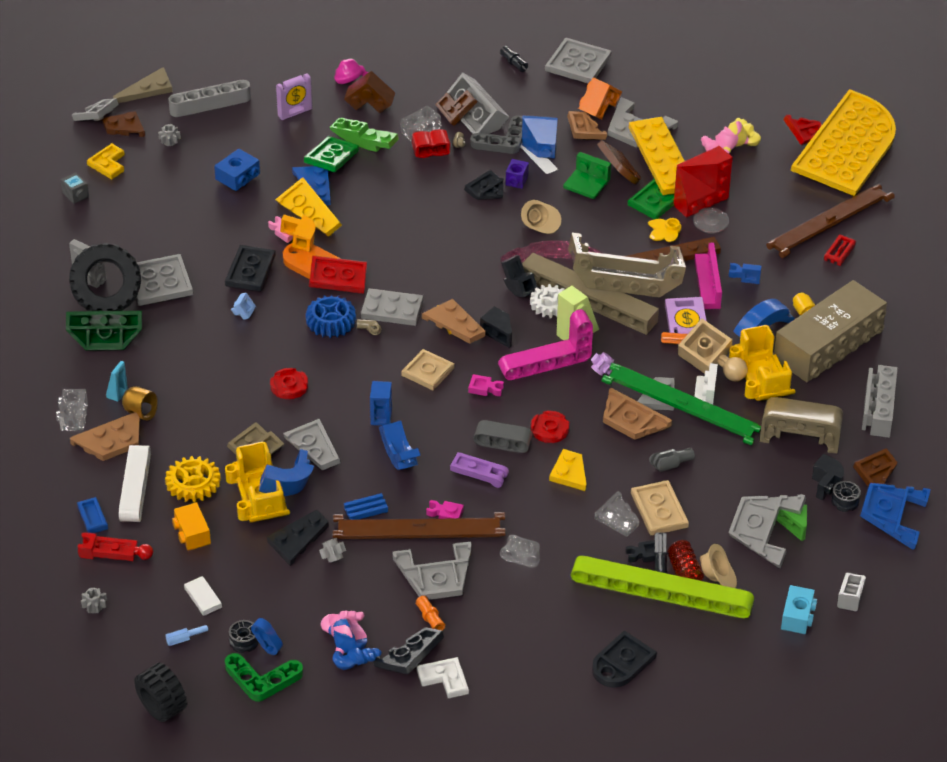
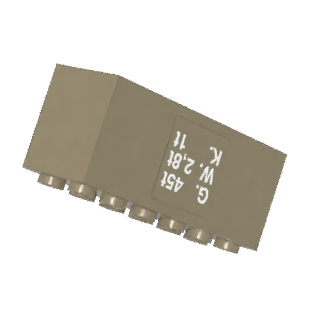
M852 280L778 330L774 354H776L782 366L784 361H787L792 373L805 382H809L813 378H817L826 369H830L837 361L844 359L847 354L854 352L860 345L867 343L873 336L883 331L887 302Z

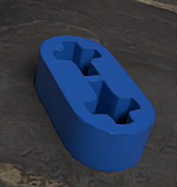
M258 618L251 626V631L267 653L276 655L282 648L283 643L272 625L267 620Z

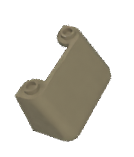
M771 397L765 405L759 442L769 443L770 438L775 435L776 438H780V433L783 431L820 437L819 444L823 445L825 443L829 453L837 454L843 411L841 408L832 405Z

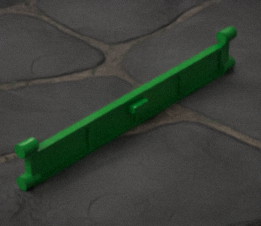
M611 363L609 370H612L610 376L604 375L601 382L611 385L614 381L743 436V442L751 446L755 440L751 436L754 432L760 433L761 426L755 422L619 364Z

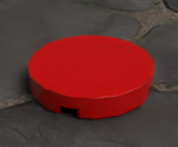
M295 368L281 369L274 373V376L270 379L271 391L282 399L301 397L308 389V377L304 372L296 371Z
M544 411L543 414L539 415L538 413L531 420V431L533 436L539 441L545 443L560 442L569 434V421L565 419L562 413Z

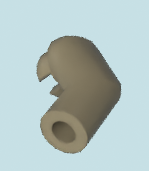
M457 132L454 136L453 147L456 149L465 146L464 134L462 132Z
M357 320V329H367L372 335L381 333V326L375 320Z

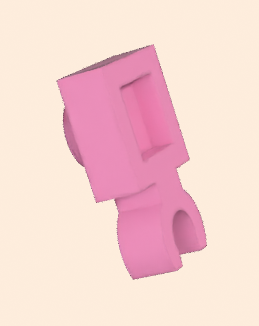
M275 217V223L268 221L269 229L274 230L276 236L287 243L293 240L292 235L280 232V217Z

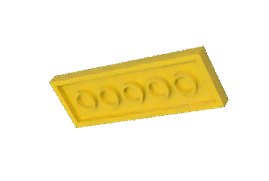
M656 117L629 122V129L662 195L675 193L676 167L684 162V159L663 118Z

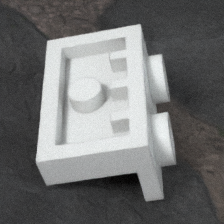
M710 363L709 371H705V376H697L694 397L713 405L718 364Z

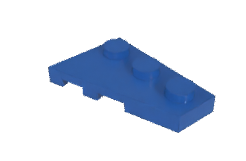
M317 166L292 167V173L297 177L298 181L303 177L324 204L331 205L328 170Z

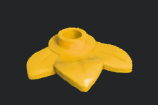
M669 218L667 220L655 219L648 222V225L654 229L650 234V239L655 241L665 239L667 242H672L678 238V233L681 231V224L676 218Z

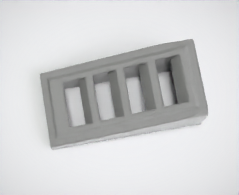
M852 573L845 574L838 596V608L851 611L858 610L866 581L865 576Z

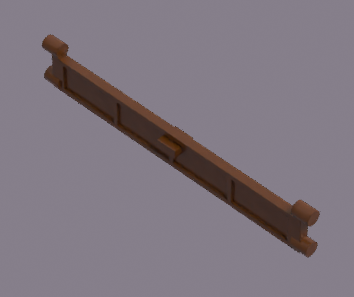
M877 184L771 240L766 246L769 250L775 248L779 251V256L784 258L790 255L789 249L882 199L886 202L894 199L895 195L893 192L888 194L883 192L882 186Z
M495 512L494 518L344 520V514H334L333 521L338 522V530H333V539L505 536V528H500V520H505V512Z

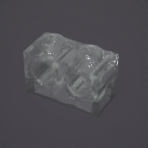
M428 105L401 119V133L411 141L412 134L415 132H431L441 129V116Z
M63 389L62 397L58 398V408L60 411L56 412V421L60 422L61 430L85 429L88 406L86 389Z

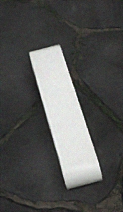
M129 446L119 505L120 522L141 521L150 464V446Z

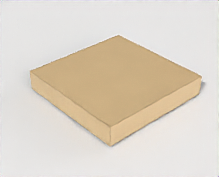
M422 349L402 370V376L434 390L454 369V363Z

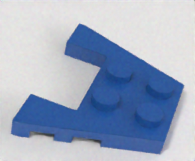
M870 483L860 517L914 550L920 532L900 525L905 502L909 501L926 507L931 489L923 488L922 491L914 490V487L900 489L895 488V485Z

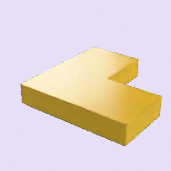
M111 143L89 158L87 165L112 180L124 172V166L116 162L125 155L124 150Z

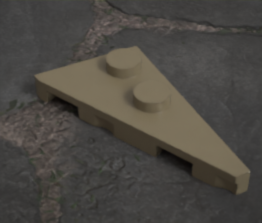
M163 67L113 96V99L117 98L118 103L170 93L173 92L172 85Z

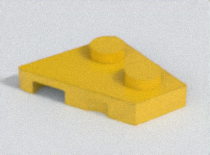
M563 449L550 474L549 481L586 491V477L582 454Z

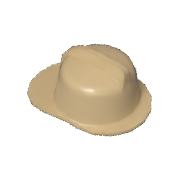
M531 200L524 204L521 217L526 226L546 234L554 233L561 225V215L556 208L538 200Z
M712 544L708 553L700 557L703 573L710 580L719 581L722 586L736 588L737 579L724 549L718 544Z

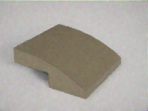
M255 422L228 442L227 447L236 454V449L239 446L266 442L272 455L283 447L284 443L272 431L267 433Z

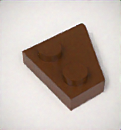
M136 111L102 119L107 134L129 136L130 133H139V137L145 136V131Z
M885 448L854 462L853 468L866 485L869 486L870 483L884 484L896 468L898 462L888 449Z

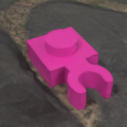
M473 374L468 387V393L487 396L489 392L495 396H501L504 382H491V377Z
M430 500L429 508L426 509V515L430 517L439 516V519L461 518L464 505L444 501L443 505L435 500Z

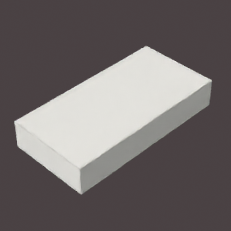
M203 576L184 584L185 590L203 616L222 608L221 601Z

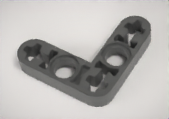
M517 115L511 118L506 136L484 133L471 135L470 146L476 150L509 154L519 152L522 144L523 116Z

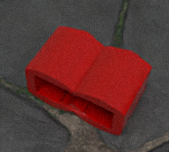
M446 130L419 131L412 134V146L416 157L426 158L432 155L443 156L450 153V141Z

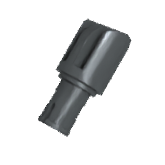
M691 447L680 451L669 449L652 454L649 461L653 467L662 472L677 468L681 462L693 460L695 454Z

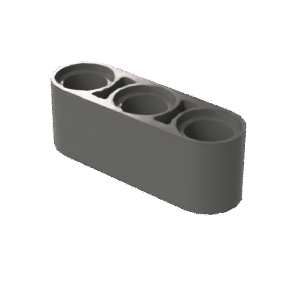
M482 420L477 425L473 440L480 446L525 453L529 449L533 433L526 427Z

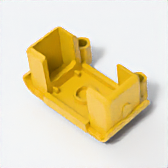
M768 325L743 329L740 335V344H735L729 349V358L739 357L746 362L748 371L745 376V397L748 399L755 398L757 401L795 394V389L790 388L792 371L787 361H784L782 368L776 354H773L774 335Z
M259 442L237 447V461L225 466L227 483H237L242 501L237 503L238 519L241 521L249 520L252 523L289 515L290 511L287 509L280 481H276L277 491L271 493L259 492L260 478L266 464L273 466L267 443Z

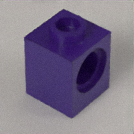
M511 160L506 170V186L523 189L529 176V162Z

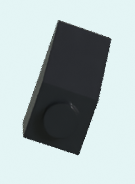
M494 306L480 318V326L485 330V335L510 348L512 346V330L509 314Z

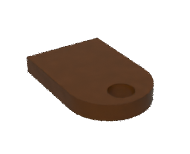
M603 140L597 144L612 165L633 184H637L641 180V176L622 152Z

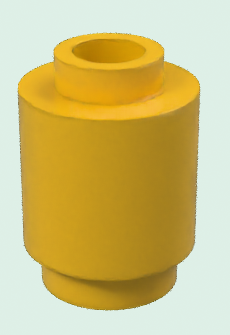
M798 293L793 298V306L800 316L815 306L809 295L805 293Z

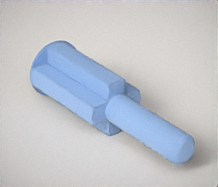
M204 625L188 631L187 628L168 633L165 635L167 644L172 646L188 641L190 636L208 631V626Z

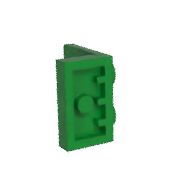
M579 152L576 158V170L563 184V188L595 199L610 180L611 163Z

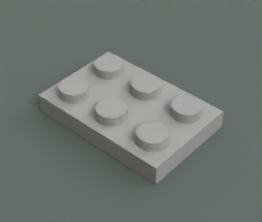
M369 288L361 311V319L416 326L423 303V295Z

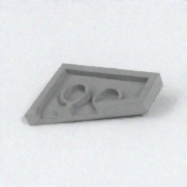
M320 419L283 433L284 438L299 451L300 449L307 450V458L321 470L341 463Z

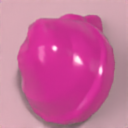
M354 59L342 60L336 69L334 79L338 84H347L356 80L361 75H366L368 72Z

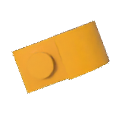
M283 215L280 232L293 236L292 247L310 252L315 237L314 222L305 215H303L301 220Z

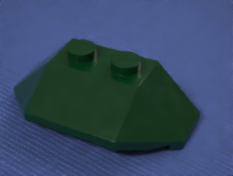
M142 311L66 312V331L86 351L124 350L142 331Z

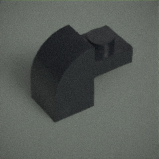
M519 255L501 262L506 276L503 279L505 285L515 296L526 297L535 292V288H538L534 275L533 273L525 272Z
M824 453L814 464L812 479L819 482L816 498L822 501L828 494H832L833 487L836 483L843 481L844 476L842 464Z

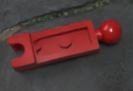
M82 533L83 544H78V555L80 558L85 559L99 557L134 561L135 555H138L143 560L150 559L153 555V548L148 544H142L138 547L137 540L99 537L94 533Z

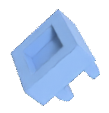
M242 293L234 303V308H231V311L234 315L240 314L244 320L250 318L256 305L247 293Z

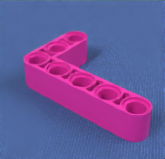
M584 310L574 311L570 316L568 340L503 356L498 361V365L507 380H515L587 361L592 354L593 324Z

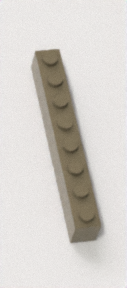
M532 253L522 263L525 272L533 273L537 286L541 287L543 285L548 287L551 284V287L558 285V289H567L573 286L588 297L592 311L645 335L658 323L659 308L622 292L587 288L574 270L535 253Z

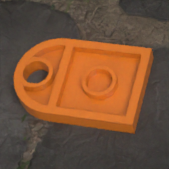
M292 243L283 250V262L286 267L310 279L312 255L341 258L314 244L310 252L292 247Z

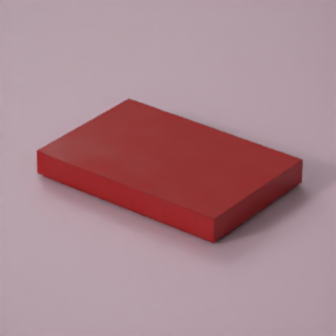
M312 255L309 287L364 294L367 262Z

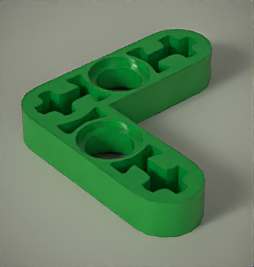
M232 653L225 658L227 673L249 698L256 702L267 699L300 680L303 676V665L298 660L287 661L260 677L240 654ZM248 674L251 675L252 678L249 680H242L241 676ZM273 678L281 679V682L276 684L270 681Z

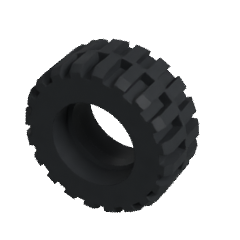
M94 244L89 248H85L75 258L70 269V288L78 304L87 311H124L138 295L141 285L140 268L136 259L125 248L123 249L116 244ZM100 262L115 264L123 275L122 287L116 294L109 297L95 294L89 288L87 282L90 269Z

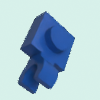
M730 263L729 277L741 278V282L760 283V265L743 264L742 268L736 263Z

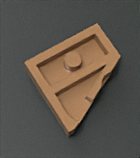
M568 112L567 117L573 138L606 140L607 132H601L598 129V124L586 112Z

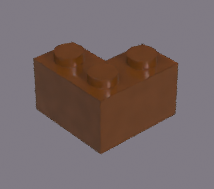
M370 71L348 87L344 100L355 110L368 102L375 110L381 113L392 105L395 92L373 71Z

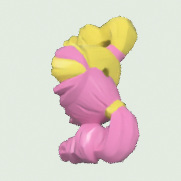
M736 118L734 122L730 123L728 128L725 126L724 130L715 136L716 140H712L708 136L701 138L702 145L706 151L720 146L727 153H730L734 147L743 144L757 146L761 141V136L754 131V126L740 118Z

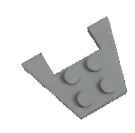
M621 97L608 128V136L638 148L629 129V122L643 119L629 114L634 109V102ZM667 116L663 117L668 129H676L678 127L677 120Z
M801 494L794 497H788V495L770 498L768 496L742 497L728 533L747 548L776 567L781 568L786 555V549L768 544L779 511L785 510L801 514L806 496Z
M471 542L453 544L455 560L414 565L411 549L392 552L394 562L419 597L426 596L430 600L463 595L471 554Z

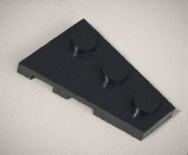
M315 510L267 536V542L291 566L295 562V558L299 554L302 555L306 551V547L329 527V523L318 510Z
M423 628L407 638L406 644L399 648L393 647L388 650L389 654L384 658L377 657L373 661L374 666L409 674L444 638L442 630Z

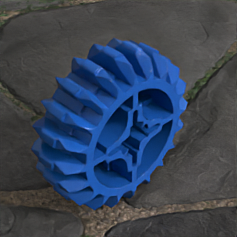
M324 295L322 299L317 297L316 301H312L311 305H308L306 311V323L311 332H315L316 335L321 334L322 337L329 336L331 338V336H336L338 338L339 334L345 335L346 332H350L351 328L354 327L356 320L355 308L351 301H347L346 298L341 299L339 295L337 297L332 295L326 297Z

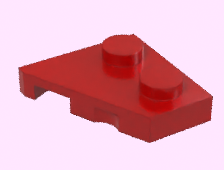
M786 115L783 119L801 145L809 143L822 126L820 121L808 120L802 117L798 120L792 119L791 115Z

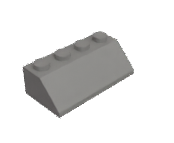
M462 72L447 92L456 101L468 90L478 102L463 116L461 121L473 134H490L498 131L509 116L475 79Z

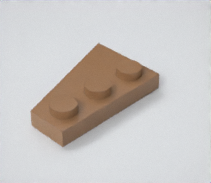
M453 299L422 313V319L435 322L437 327L441 329L444 327L450 330L452 335L469 344L485 337V330Z

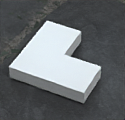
M458 657L417 666V673L422 686L443 682L448 698L469 694Z

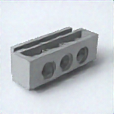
M878 365L877 374H873V368H869L862 430H866V426H871L870 435L890 438L898 367Z

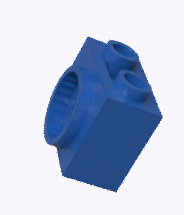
M237 149L214 166L215 179L237 191L260 174L259 160L243 150Z

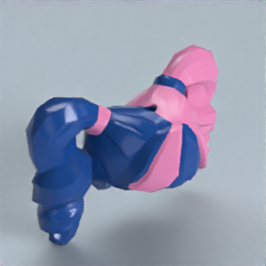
M341 611L340 614H328L321 621L320 626L322 630L334 637L336 650L333 654V663L339 669L347 670L355 665L366 664L368 661L372 662L377 656L382 654L378 648L363 649L368 642L367 635L357 623L364 618L363 612Z

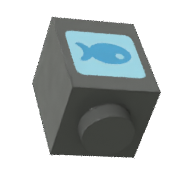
M76 172L61 179L62 193L73 204L89 197L87 183Z

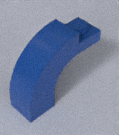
M768 299L749 310L733 332L740 337L743 329L763 325L770 326L775 322L790 323L795 317L790 314L791 311L779 300Z
M402 421L380 426L379 430L384 447L394 467L400 470L418 465L416 457L420 456L419 449H412L405 436Z
M300 449L294 462V468L281 469L266 464L260 478L259 492L271 493L277 491L276 481H280L284 496L294 495L303 490L314 467L309 464L310 460L307 459L308 451Z

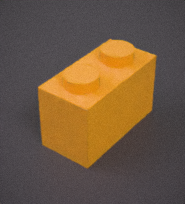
M197 502L174 509L175 517L172 518L174 529L179 530V540L181 544L185 543L187 550L211 544L210 530Z

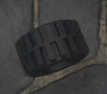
M158 662L135 676L134 684L137 695L145 709L156 720L165 722L187 708V698L182 684L172 670L163 663Z

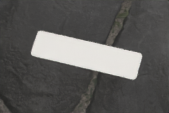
M521 144V148L546 174L558 170L548 158L536 157Z

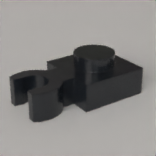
M655 540L639 542L638 547L627 546L625 549V553L630 554L628 555V562L630 563L636 562L641 558L643 563L655 561V555H653V552H655Z

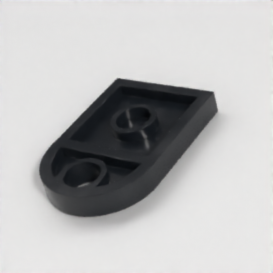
M624 630L594 658L592 665L593 676L604 686L612 688L622 687L632 681L657 657V652ZM609 672L612 675L609 677H605L602 675V673Z

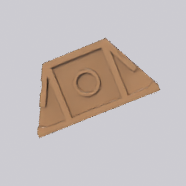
M613 388L609 389V396L603 416V423L634 440L672 426V420Z
M134 412L70 437V443L73 446L77 444L83 447L85 452L105 461L128 452L130 445H139L140 418Z

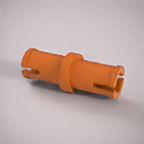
M420 596L415 604L422 612L423 619L430 624L432 629L443 631L445 623L439 617L438 610L431 605L426 596Z

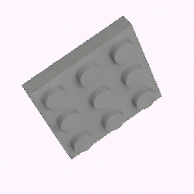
M565 38L545 65V71L589 83L592 78H596L610 59L612 51Z
M181 254L137 262L141 274V285L136 297L139 306L193 295V289Z

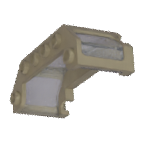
M571 234L568 250L572 256L573 270L587 288L661 297L682 284L686 265L680 247L670 246V253L668 255L659 253L658 261L588 252L589 245L588 243H581V234Z

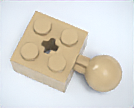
M701 319L678 345V355L704 374L705 371H709L710 363L722 366L725 377L731 381L742 380L748 371L747 364L743 359L739 357L728 358L726 356L732 346V339L704 319Z

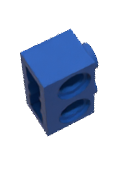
M372 381L370 393L371 425L383 426L390 424L392 415V382Z

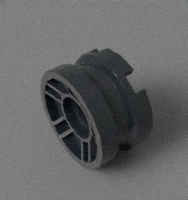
M851 481L836 483L833 487L832 505L842 512L857 509L861 495L859 486Z
M239 620L230 626L228 631L230 647L232 646L234 651L244 653V651L249 650L251 652L258 646L259 642L251 631L253 622Z

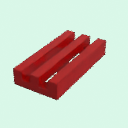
M839 234L824 255V260L828 261L830 259L831 263L837 262V265L841 266L856 245V240ZM843 240V241H844L843 244L838 248V250H837V252L835 253V255H832L833 252H834V251L836 250V248L838 247V245H839V244L841 243V241Z

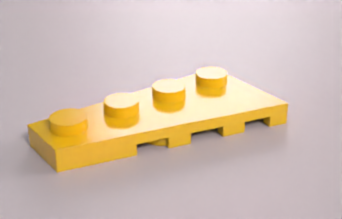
M303 177L275 199L280 205L298 217L302 218L303 215L309 217L314 222L315 228L328 237L342 226Z

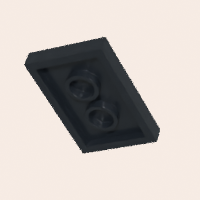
M240 245L225 279V286L261 292L276 256L275 250Z

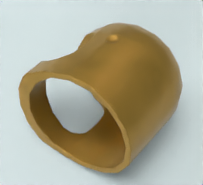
M137 386L126 390L122 399V405L127 412L131 414L136 412L140 419L146 421L151 420L156 414L158 400L154 392ZM143 402L151 405L150 412L145 416L141 410Z

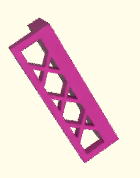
M709 243L708 254H695L694 258L700 297L703 298L704 309H720L722 289L714 243Z

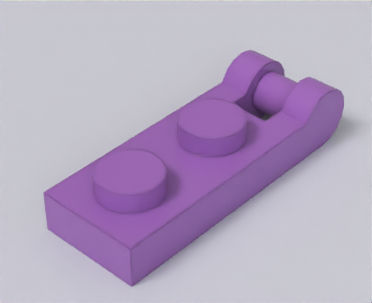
M459 452L450 465V471L489 482L497 488L502 486L503 478H506L509 473L508 468L503 465Z

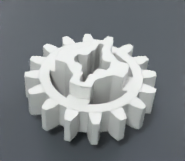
M551 284L548 287L541 285V289L535 288V292H532L530 297L531 309L536 310V314L542 313V317L549 315L550 318L553 315L557 316L558 294L564 291L565 288L558 289V285L551 287Z

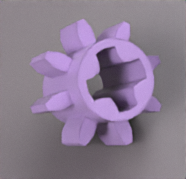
M605 352L601 355L596 353L592 357L593 365L591 368L601 376L604 373L609 375L612 372L609 368L614 360Z

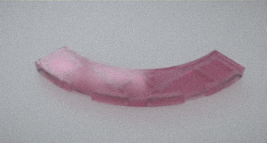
M541 241L507 252L501 257V262L519 255L523 263L532 253L544 258H567L573 260L574 258L568 250L569 241ZM588 248V252L603 253L595 248Z

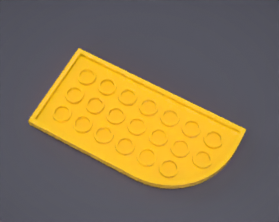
M849 89L792 164L791 171L856 196L894 141L896 127L892 115L876 100Z

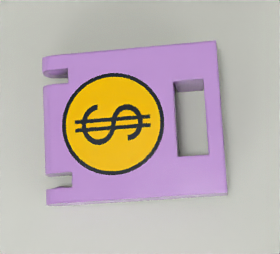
M308 73L304 74L303 77L300 75L284 81L283 86L280 83L276 85L277 109L281 120L312 109L311 79Z
M702 297L665 299L669 333H675L674 330H677V333L688 334L701 319L706 321Z

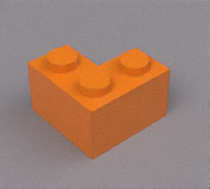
M592 78L587 85L585 95L580 100L578 109L602 120L608 105L616 107L622 91L596 78Z

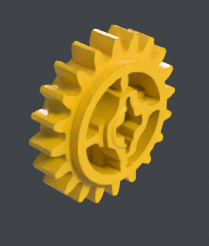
M191 456L189 460L182 458L181 463L175 461V466L170 465V471H166L165 483L167 491H171V496L177 495V500L183 497L185 502L189 499L196 502L198 498L204 501V496L210 498L211 492L216 493V487H220L221 477L219 468L215 467L214 462L209 463L208 458L204 461L201 460V456L197 459Z

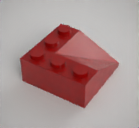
M717 146L678 164L676 167L674 207L687 218L728 199L733 157L722 147Z

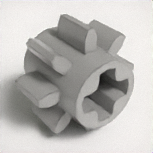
M171 124L163 126L162 131L158 132L161 143H164L166 146H173L178 143L177 139H181L178 127Z
M337 538L323 542L324 548L319 550L322 559L327 558L328 562H333L343 558L342 553L346 551L343 542H338Z
M89 588L85 593H82V608L87 607L88 613H99L102 608H106V593L101 594L100 588Z

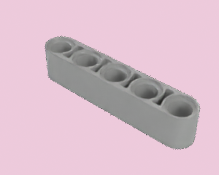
M237 80L173 94L168 98L170 114L173 117H181L248 102L251 99L250 82L247 80Z

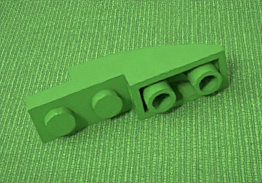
M338 118L330 126V130L344 140L377 152L381 147L390 149L399 140L397 133L369 129L368 123L358 120Z

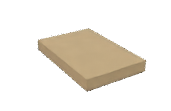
M669 480L631 488V495L650 536L655 535L657 532L665 533L688 528L689 522Z

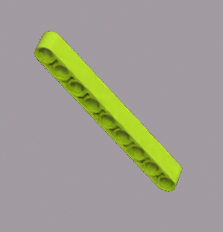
M578 556L571 572V578L581 584L738 618L749 617L754 602V595L745 590L587 556Z

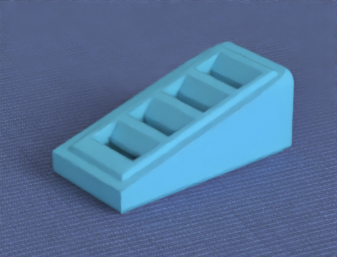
M120 361L112 371L106 393L107 398L119 401L126 390H128L125 363L123 361Z

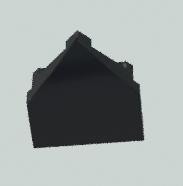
M490 169L466 184L464 190L476 200L503 198L504 178H499Z

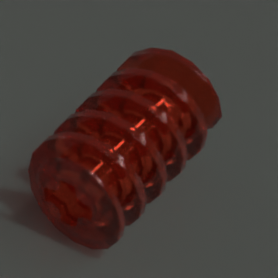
M679 540L673 543L667 552H669L668 557L676 576L702 581L704 574L701 571L695 553H693L694 550L690 542Z

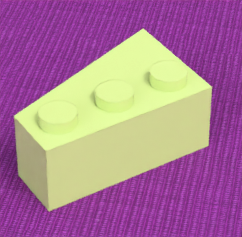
M573 286L558 294L557 336L562 340L569 339L570 316L576 310L582 309L586 312L593 324V333L599 330L588 297Z

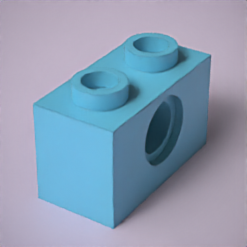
M790 585L782 617V630L806 634L807 626H812L814 614L810 613L816 609L817 599H814L815 590Z

